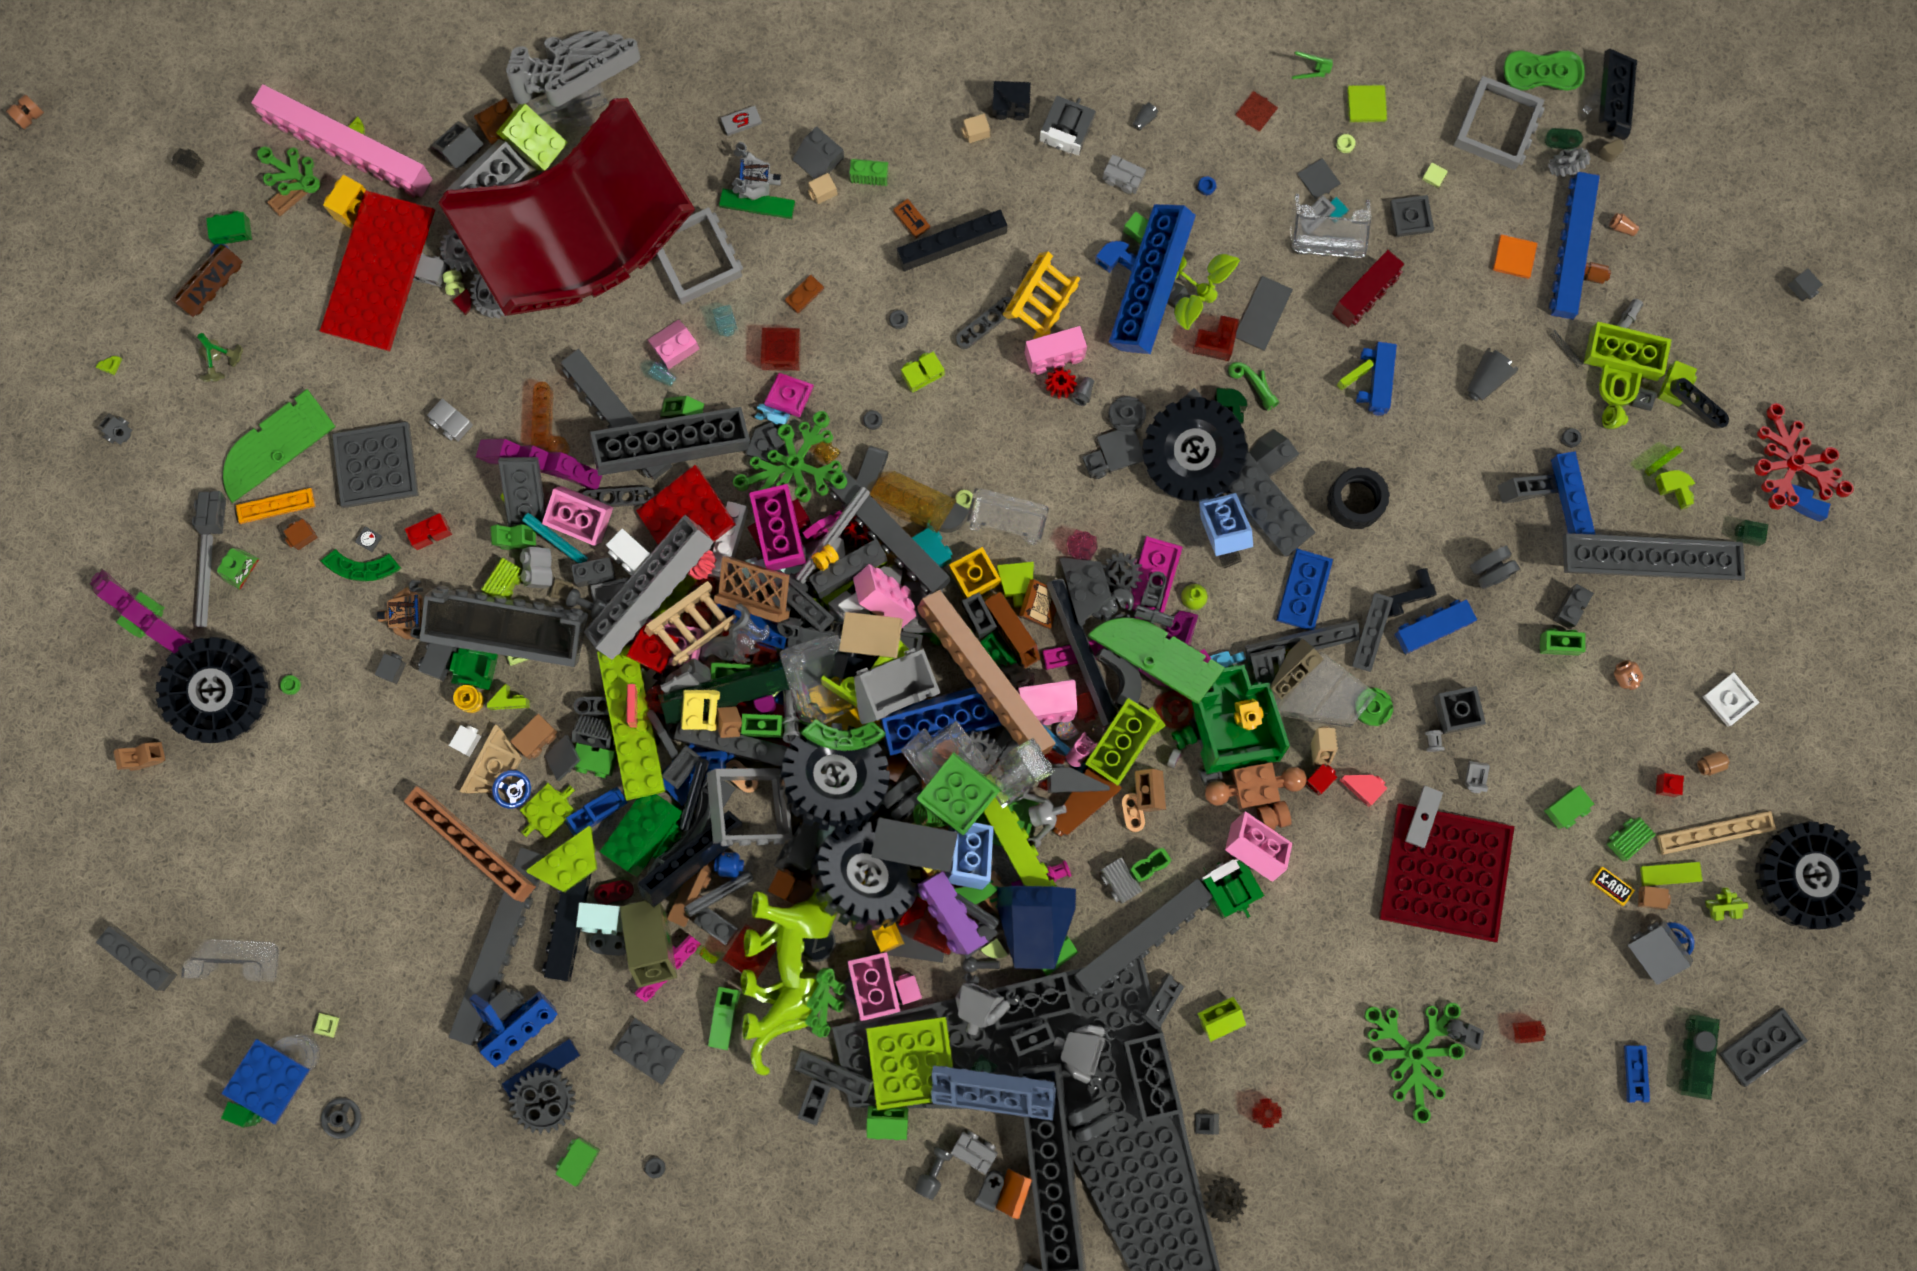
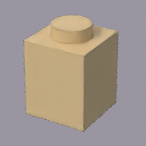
M985 114L964 120L961 131L963 137L967 138L969 143L990 137V128Z
M829 173L808 182V194L811 200H816L817 204L837 195V188Z

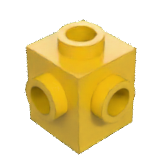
M1249 699L1234 703L1236 710L1234 720L1236 724L1245 728V730L1256 729L1257 725L1262 724L1261 718L1264 715L1258 701Z

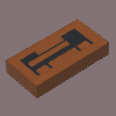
M906 199L893 209L894 213L915 238H918L931 228L909 199Z

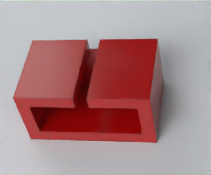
M441 513L405 528L410 543L416 550L433 544L432 540L428 537L429 535L436 542L452 535L449 525Z

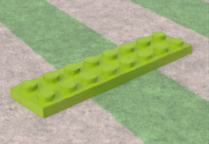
M632 644L625 645L621 653L616 655L613 660L600 651L597 652L627 801L666 792L653 727L647 716L649 707L640 663L626 656ZM628 684H635L638 690L637 727L630 728L627 723Z

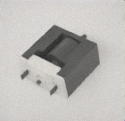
M1056 95L1040 132V141L1058 150L1060 149L1079 156L1094 122L1096 110L1080 105L1081 98H1078L1075 103Z

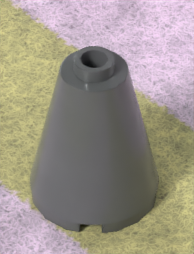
M1491 348L1486 349L1467 389L1469 392L1468 396L1476 402L1478 400L1483 401L1518 371L1517 366L1514 368L1511 366L1512 361L1496 350L1493 353L1490 352Z

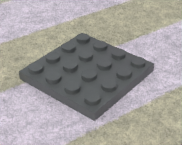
M409 422L332 434L342 508L419 496Z

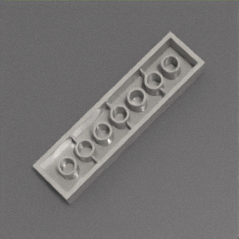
M684 515L588 626L584 633L597 650L612 660L616 655H619L627 642L634 638L635 633L640 627L646 624L652 613L659 609L665 598L672 594L677 584L684 580L692 567L697 565L702 555L709 551L714 541L698 524Z

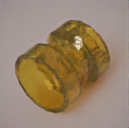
M822 441L814 449L818 455H822L823 461L827 465L834 461L841 453L837 447L832 446V442L824 443Z

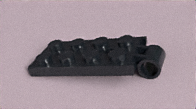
M1610 48L1604 54L1598 122H1607V134L1625 140L1630 135L1632 127L1637 60Z

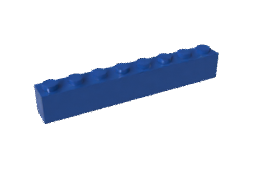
M1578 172L1573 178H1570L1568 188L1571 189V193L1567 196L1565 204L1568 206V211L1565 212L1563 217V223L1566 224L1565 229H1562L1560 240H1563V243L1557 253L1560 261L1557 263L1554 272L1557 275V280L1552 285L1554 298H1551L1549 303V309H1552L1551 316L1573 320L1578 315L1599 175Z

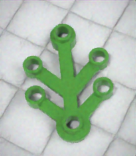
M262 147L258 150L257 155L262 163L272 164L284 172L265 174L263 180L267 186H273L277 181L292 179L299 181L290 184L280 183L278 190L281 195L285 196L290 191L302 189L307 193H314L320 188L319 179L313 176L312 168L314 167V162L311 157L302 159V165L305 168L304 176L299 173V152L296 148H289L287 150L291 167L275 158L269 147Z
M831 968L819 970L816 976V981L819 985L807 1002V1007L812 1009V1012L807 1016L805 1023L812 1027V1033L820 1038L828 1036L830 1032V1026L826 1023L828 1004L831 1005L832 1010L838 1013L844 1008V1002L834 998L829 993V986L838 995H842L846 990L845 984L834 979V970Z

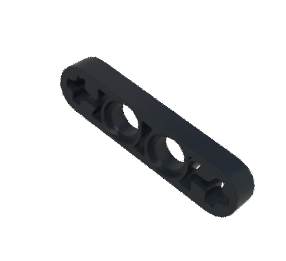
M1679 378L1671 382L1670 390L1672 394L1711 427L1718 429L1728 425V414L1686 378ZM1692 393H1693V394L1695 395V397H1696V400H1695L1694 403L1691 401V394H1692ZM1705 404H1706V405L1708 406V408H1709V411H1708L1707 414L1704 412V405H1705Z

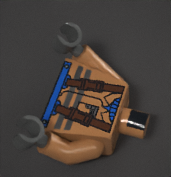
M419 580L410 581L409 586L388 600L387 610L377 611L378 622L388 621V627L396 635L406 640L420 639L423 600L422 596L416 592H422L423 588H418V584L421 583Z

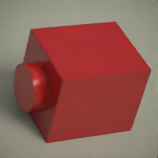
M1322 764L1307 779L1306 784L1319 796L1337 779L1336 772L1331 766Z
M1669 773L1657 775L1656 795L1670 797L1683 795L1684 776Z

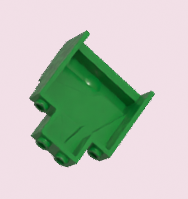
M1234 664L1225 668L1201 702L1197 704L1192 701L1195 712L1194 717L1203 743V749L1200 754L1206 774L1280 762L1290 746L1272 689L1270 688V683L1257 682L1251 685L1245 665L1238 666ZM1249 699L1258 701L1264 715L1261 718L1262 724L1257 725V728L1253 730H1245V728L1240 727L1234 720V713L1236 712L1234 703Z

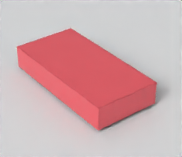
M628 684L627 723L630 728L637 727L638 690L635 684Z

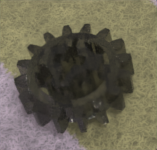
M1007 662V666L1000 664V670L1016 691H1018V688L1034 686V673L1031 672L1030 668L1025 669L1024 664L1021 666L1016 662L1012 665Z
M1220 1177V1181L1214 1179V1186L1208 1185L1207 1187L1210 1191L1204 1192L1208 1200L1203 1201V1203L1209 1205L1206 1208V1212H1212L1210 1217L1217 1218L1218 1222L1225 1221L1226 1223H1231V1219L1237 1221V1214L1243 1215L1244 1213L1241 1209L1242 1207H1247L1243 1200L1248 1198L1242 1195L1245 1188H1239L1240 1182H1234L1233 1178L1226 1179V1177ZM1224 1186H1228V1187H1230L1232 1190H1231V1191H1228V1189L1225 1188ZM1219 1209H1223L1227 1214L1221 1213Z

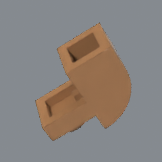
M162 742L143 743L136 748H120L113 751L117 770L130 769V771H135L166 761Z

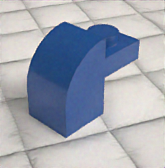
M1113 241L1106 244L1096 255L1095 263L1110 273L1119 262L1132 272L1136 256L1132 253H1127L1129 247L1127 243Z

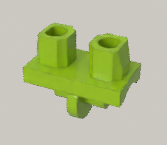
M1728 887L1722 888L1721 894L1715 895L1716 900H1705L1706 907L1710 909V916L1715 921L1724 920V911H1729V917L1732 919L1743 918L1744 909H1748V903L1743 902L1740 897H1737L1736 892L1731 893Z

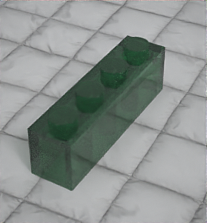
M1690 1015L1686 1020L1685 1029L1688 1030V1034L1683 1042V1049L1686 1050L1685 1058L1681 1062V1070L1684 1071L1683 1079L1679 1081L1681 1095L1712 1100L1720 1019ZM1707 1031L1714 1035L1716 1046L1712 1051L1702 1052L1695 1047L1693 1040L1698 1032Z

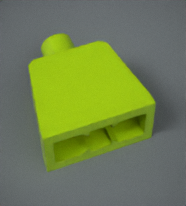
M1034 562L997 565V573L1001 578L1004 597H1013L1014 608L1022 607L1029 581L1033 579Z

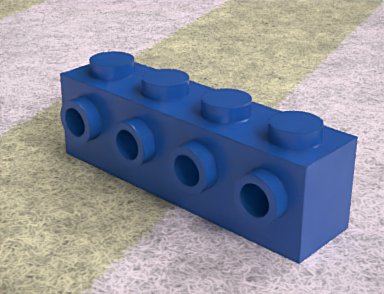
M540 991L537 992L502 1022L505 1028L503 1032L498 1035L492 1031L477 1044L479 1052L495 1068L499 1064L505 1063L513 1052L520 1050L527 1040L535 1037L540 1032L541 1028L554 1021L556 1015H558L556 1008Z

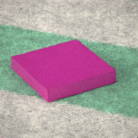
M778 373L765 400V406L800 418L814 385Z

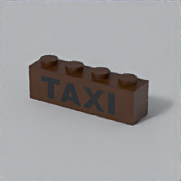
M220 244L171 300L190 316H198L204 310L203 306L215 298L220 287L223 288L229 282L228 278L240 270L243 261L226 246Z

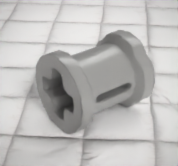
M1443 731L1425 732L1428 738L1427 752L1445 750L1442 746L1441 738Z

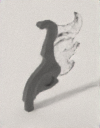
M739 603L736 605V608L741 611V617L729 629V635L716 636L704 644L701 649L700 659L707 661L710 654H715L723 661L732 662L734 659L738 663L745 664L750 659L745 658L744 655L754 654L760 650L759 648H754V644L768 638L770 633L769 626L766 625L764 629H759L750 619L748 609Z

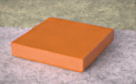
M1501 234L1493 271L1529 279L1532 273L1537 243Z
M1008 1169L995 1208L1012 1218L1019 1219L1032 1179Z

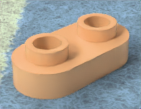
M731 760L726 763V769H732L733 767L747 769L737 760ZM731 780L745 793L756 791L759 785L758 780H751L752 786L750 787L745 785L747 780Z
M1128 793L1121 801L1125 826L1131 832H1139L1145 826L1144 813L1138 810L1137 794ZM1128 800L1134 801L1133 807L1128 806ZM1132 819L1138 820L1137 826L1131 824Z

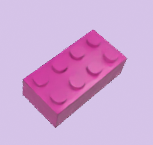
M788 484L750 492L766 568L776 571L805 564L806 559Z

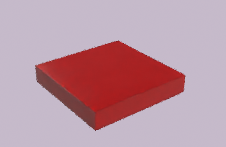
M648 623L641 627L626 656L662 674L673 652L659 635H655V633L650 637L647 635L645 627ZM668 634L675 644L678 645L680 639Z

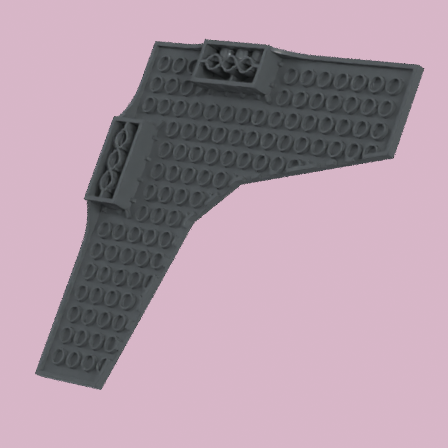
M1138 957L1133 961L1135 965L1127 972L1123 969L1118 973L1120 977L1112 984L1109 982L1102 986L1104 990L1097 996L1092 994L1088 997L1074 980V976L1083 968L989 990L1003 996V1000H1006V993L1008 991H1013L1014 994L1010 999H1014L1018 995L1020 1001L1016 1005L1010 1004L1008 1011L993 1025L983 1028L979 1027L977 1035L966 1032L968 1022L959 1018L956 998L832 1028L841 1067L872 1081L873 1075L866 1028L946 1017L952 1063L955 1069H967L969 1071L973 1069L975 1071V1065L979 1060H987L992 1066L991 1074L1019 1077L1018 1070L1020 1067L1061 1063L1067 1115L1093 1100L1106 1096L1111 1106L1101 1115L1114 1112L1119 1121L1118 1124L1105 1133L1081 1143L1075 1132L1085 1123L1071 1126L1068 1120L1072 1157L1130 1271H1221L1193 1162L1183 1111L1164 1034L1161 1027L1155 1029L1142 1017L1153 997L1143 959L1141 960ZM1039 1020H1043V1023L1048 1022L1055 1040L1057 1037L1067 1039L1069 1032L1074 1033L1077 1028L1087 1025L1103 1027L1104 1030L1107 1028H1114L1116 1030L1108 1032V1036L1115 1039H1105L1094 1075L1098 1076L1101 1081L1096 1079L1093 1081V1085L1098 1087V1089H1093L1089 1083L1086 1084L1072 1077L1065 1068V1062L1061 1060L1063 1051L1054 1049L1055 1042L1018 1057L1010 1036H1013V1031L1022 1027L1025 1030L1032 1028L1031 1024ZM874 1083L867 1101H862L847 1094L850 1107L868 1108V1106H877ZM932 1102L902 1106L904 1108L968 1109L933 1104Z

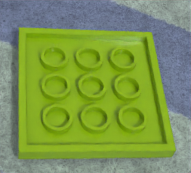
M946 1017L866 1028L877 1110L932 1102L933 1066L953 1068Z

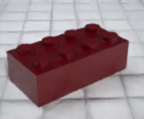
M1387 250L1338 301L1332 314L1347 328L1352 324L1356 326L1363 318L1362 316L1374 307L1376 301L1382 299L1389 287H1393L1399 277L1403 274L1402 268L1405 263L1391 251Z

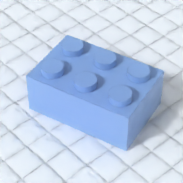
M1236 493L1199 502L1201 521L1216 556L1253 547L1252 529Z
M974 823L964 836L958 832L951 873L945 872L951 884L983 890L990 882L993 826ZM952 826L948 828V831L958 832Z

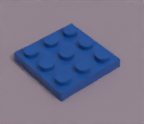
M256 1039L222 1094L275 1125L310 1069Z

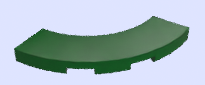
M334 549L320 560L335 574L353 581L367 582L380 580L402 569L391 554H387L374 561L356 562L346 558L337 549Z

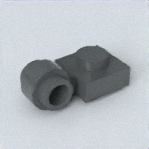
M1452 1019L1448 1023L1447 1032L1449 1037L1460 1039L1461 1044L1473 1050H1480L1484 1034L1483 1030L1470 1023L1463 1026V1022Z

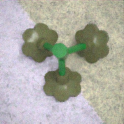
M204 333L197 335L201 342L199 355L208 362L207 372L200 375V379L204 382L225 378L222 372H215L212 360L218 361L221 358L220 354L223 352L225 356L230 357L228 361L230 366L235 367L241 360L243 348L237 344L232 350L228 348L223 349L217 340L209 341Z

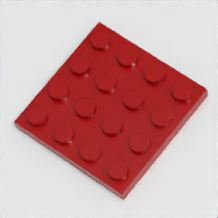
M697 465L691 467L636 510L658 545L684 515L698 524L714 542L736 525Z

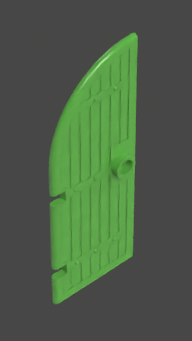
M308 389L294 398L298 404L293 406L291 402H288L259 424L262 428L260 432L253 428L233 445L226 457L223 468V484L231 503L238 500L336 428Z
M1112 619L1100 624L1088 634V637L1197 704L1201 702L1225 669L1224 666L1212 659L1208 663L1204 662L1203 660L1206 657L1204 654L1174 636L1168 640L1166 638L1168 632L1142 619Z

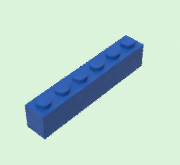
M1576 451L1557 454L1551 459L1568 533L1596 535Z

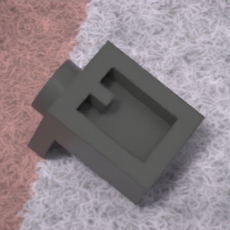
M1101 451L1083 456L1082 459L1090 478L1096 477V479H1101L1107 475L1109 466L1106 465Z

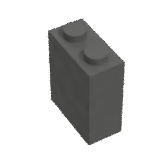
M1665 920L1660 923L1656 921L1647 927V931L1643 933L1638 931L1630 937L1632 940L1628 944L1629 948L1656 985L1687 969L1693 963L1692 957Z

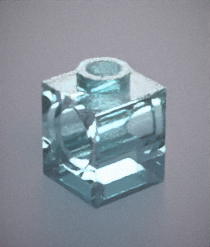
M731 305L712 309L720 336H731L735 334V331H738Z

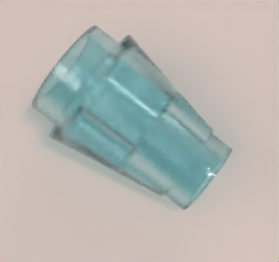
M655 361L648 371V374L651 376L650 378L670 387L677 379L661 362Z

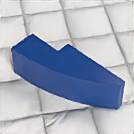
M1792 484L1800 500L1791 508L1819 522L1826 519L1831 504L1812 498L1813 490ZM1774 488L1772 491L1776 493L1778 488Z
M615 787L584 805L582 809L566 817L565 823L573 836H575L588 826L592 828L628 802L619 788Z

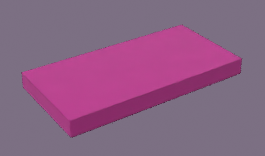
M1148 536L1145 537L1138 564L1142 565L1138 568L1139 571L1143 572V574L1139 575L1142 582H1136L1138 588L1131 587V593L1134 597L1132 611H1135L1137 605L1141 604L1143 593L1151 574L1162 572L1166 576V585L1158 612L1164 613L1182 546ZM1154 577L1152 579V583L1156 586H1160L1162 584V580L1158 577ZM1148 605L1143 606L1152 610L1156 609L1155 607H1151Z

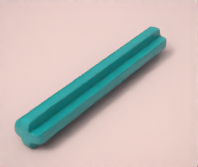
M530 513L523 517L522 521L575 562L583 563L588 561L585 555L547 526L543 525Z

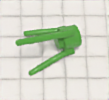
M1298 51L1294 52L1295 55L1316 61L1315 70H1318V73L1292 76V79L1325 77V73H1331L1333 59L1320 58Z

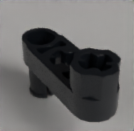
M1428 568L1415 571L1420 584L1419 589L1389 596L1394 599L1388 618L1404 614L1402 608L1404 604L1437 595L1435 586L1431 583Z

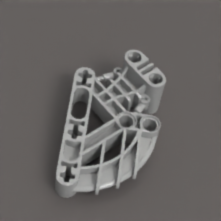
M584 31L564 40H560L557 37L546 39L544 45L548 59H532L526 47L514 48L511 52V60H509L506 72L516 103H528L533 92L546 93L549 105L557 107L637 63L640 60V54L635 39L628 38L623 40L620 34L609 36V33L606 31L596 33Z

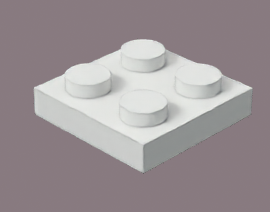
M1734 672L1702 696L1727 727L1734 724L1760 703Z

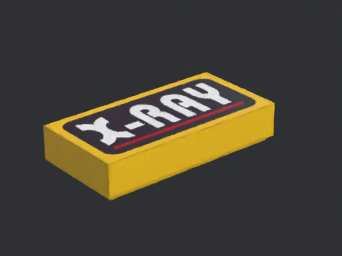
M1603 866L1599 868L1590 881L1591 884L1621 906L1627 903L1635 891Z

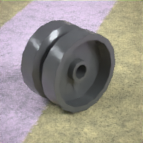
M1507 545L1489 553L1469 566L1474 575L1487 572L1478 580L1483 590L1503 582L1520 570L1515 560L1503 564L1512 555Z
M915 775L898 783L883 799L882 804L886 809L896 806L891 812V816L895 821L900 822L914 812L915 806L921 803L916 798L922 789L913 793L920 785V781Z
M1106 1096L1093 1100L1067 1115L1071 1126L1085 1123L1075 1132L1080 1143L1105 1133L1119 1123L1114 1112L1101 1115L1111 1106Z

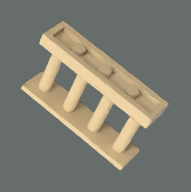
M708 581L649 622L645 627V632L649 637L654 633L659 635L675 655L671 663L673 667L678 663L680 665L684 664L689 659V655L722 631H729L737 618L735 614L727 618L710 598L712 586ZM699 601L705 602L721 624L712 629L695 609V604ZM683 612H689L706 635L697 640L679 619V615ZM669 622L674 624L691 644L684 651L680 650L664 630V626Z

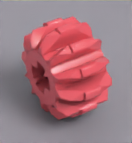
M711 550L705 552L697 565L692 567L687 574L698 580L707 579L708 574H712V569L715 568L714 564L717 561L715 554Z

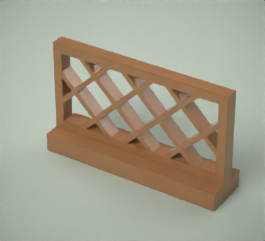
M723 556L719 594L714 596V603L739 610L736 608V605L741 603L752 615L777 623L789 618V611L786 610L789 575ZM728 563H731L736 570L732 574L728 570ZM744 568H747L752 575L748 579L742 572ZM737 573L743 582L739 586L733 578ZM760 573H764L768 580L764 584L758 577ZM753 578L758 585L756 590H753L749 583ZM775 578L782 579V587L780 589L774 582ZM728 580L734 588L732 591L726 590V582ZM769 583L774 590L771 596L765 588ZM744 585L750 593L748 596H744L740 590ZM760 590L766 598L764 601H760L756 595ZM776 595L780 600V607L776 606L772 600Z

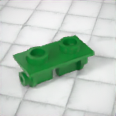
M673 823L652 857L656 859L664 854L680 839L682 830L678 825Z

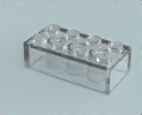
M1032 738L1015 747L982 775L1001 789L996 798L1002 808L1034 789L1052 775L1054 770L1051 763L1042 753L1039 744Z

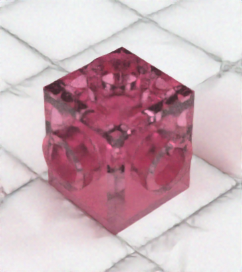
M1077 529L1073 535L1069 536L1066 544L1069 555L1076 559L1089 561L1098 548L1096 536Z

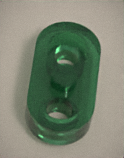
M1553 128L1547 132L1544 140L1550 148L1573 150V148H1578L1581 145L1583 135L1576 129ZM1551 137L1556 138L1557 141H1552ZM1573 138L1575 143L1570 142L1569 139Z

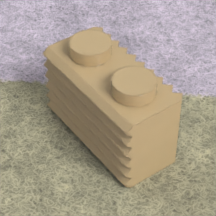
M1322 726L1316 729L1311 742L1313 765H1331L1338 749L1335 728Z

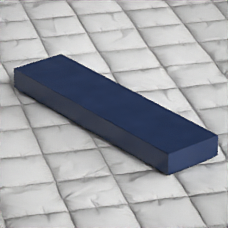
M568 1039L501 1085L509 1098L515 1097L510 1093L512 1089H516L514 1086L516 1082L521 1083V1076L527 1078L528 1071L534 1075L536 1068L542 1073L544 1067H546L547 1073H550L552 1069L556 1073L581 1055L572 1040Z

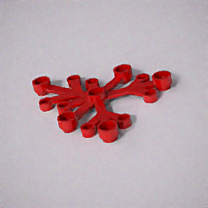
M1773 403L1767 409V417L1774 421L1779 435L1772 432L1766 426L1761 427L1757 431V435L1760 439L1768 438L1784 447L1787 452L1778 448L1776 444L1769 443L1764 448L1765 454L1768 456L1776 455L1783 459V461L1771 463L1767 459H1761L1755 464L1754 471L1759 476H1765L1773 470L1788 468L1783 479H1768L1762 483L1761 488L1767 493L1771 492L1774 488H1778L1777 492L1768 500L1769 507L1779 510L1786 504L1793 507L1799 502L1800 499L1796 495L1791 481L1796 471L1801 470L1816 478L1821 489L1819 497L1822 500H1828L1833 496V491L1829 487L1835 489V493L1839 497L1845 498L1852 494L1854 486L1851 482L1844 480L1838 483L1836 481L1842 476V471L1839 468L1835 467L1832 470L1819 472L1807 465L1818 462L1832 464L1839 458L1838 450L1828 447L1821 454L1804 457L1807 448L1811 446V440L1803 437L1797 442L1798 449L1795 451L1793 445L1799 433L1804 429V424L1801 421H1795L1790 426L1791 432L1788 435L1781 418L1785 413V409L1781 404Z

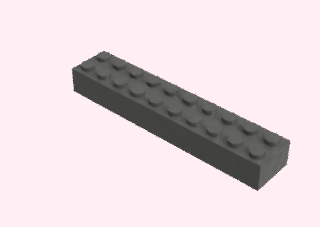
M1061 1063L1023 1066L1018 1070L1020 1078L1047 1080L1054 1082L1056 1088L1053 1120L1024 1116L1043 1271H1085L1086 1261Z

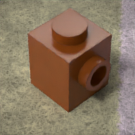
M304 519L289 524L287 529L283 531L287 536L284 538L291 548L295 547L297 550L302 549L318 538L310 524Z

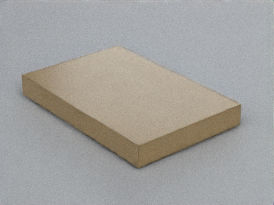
M845 612L839 651L897 658L903 619Z

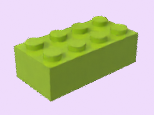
M1128 698L1085 764L1116 785H1120L1162 719Z

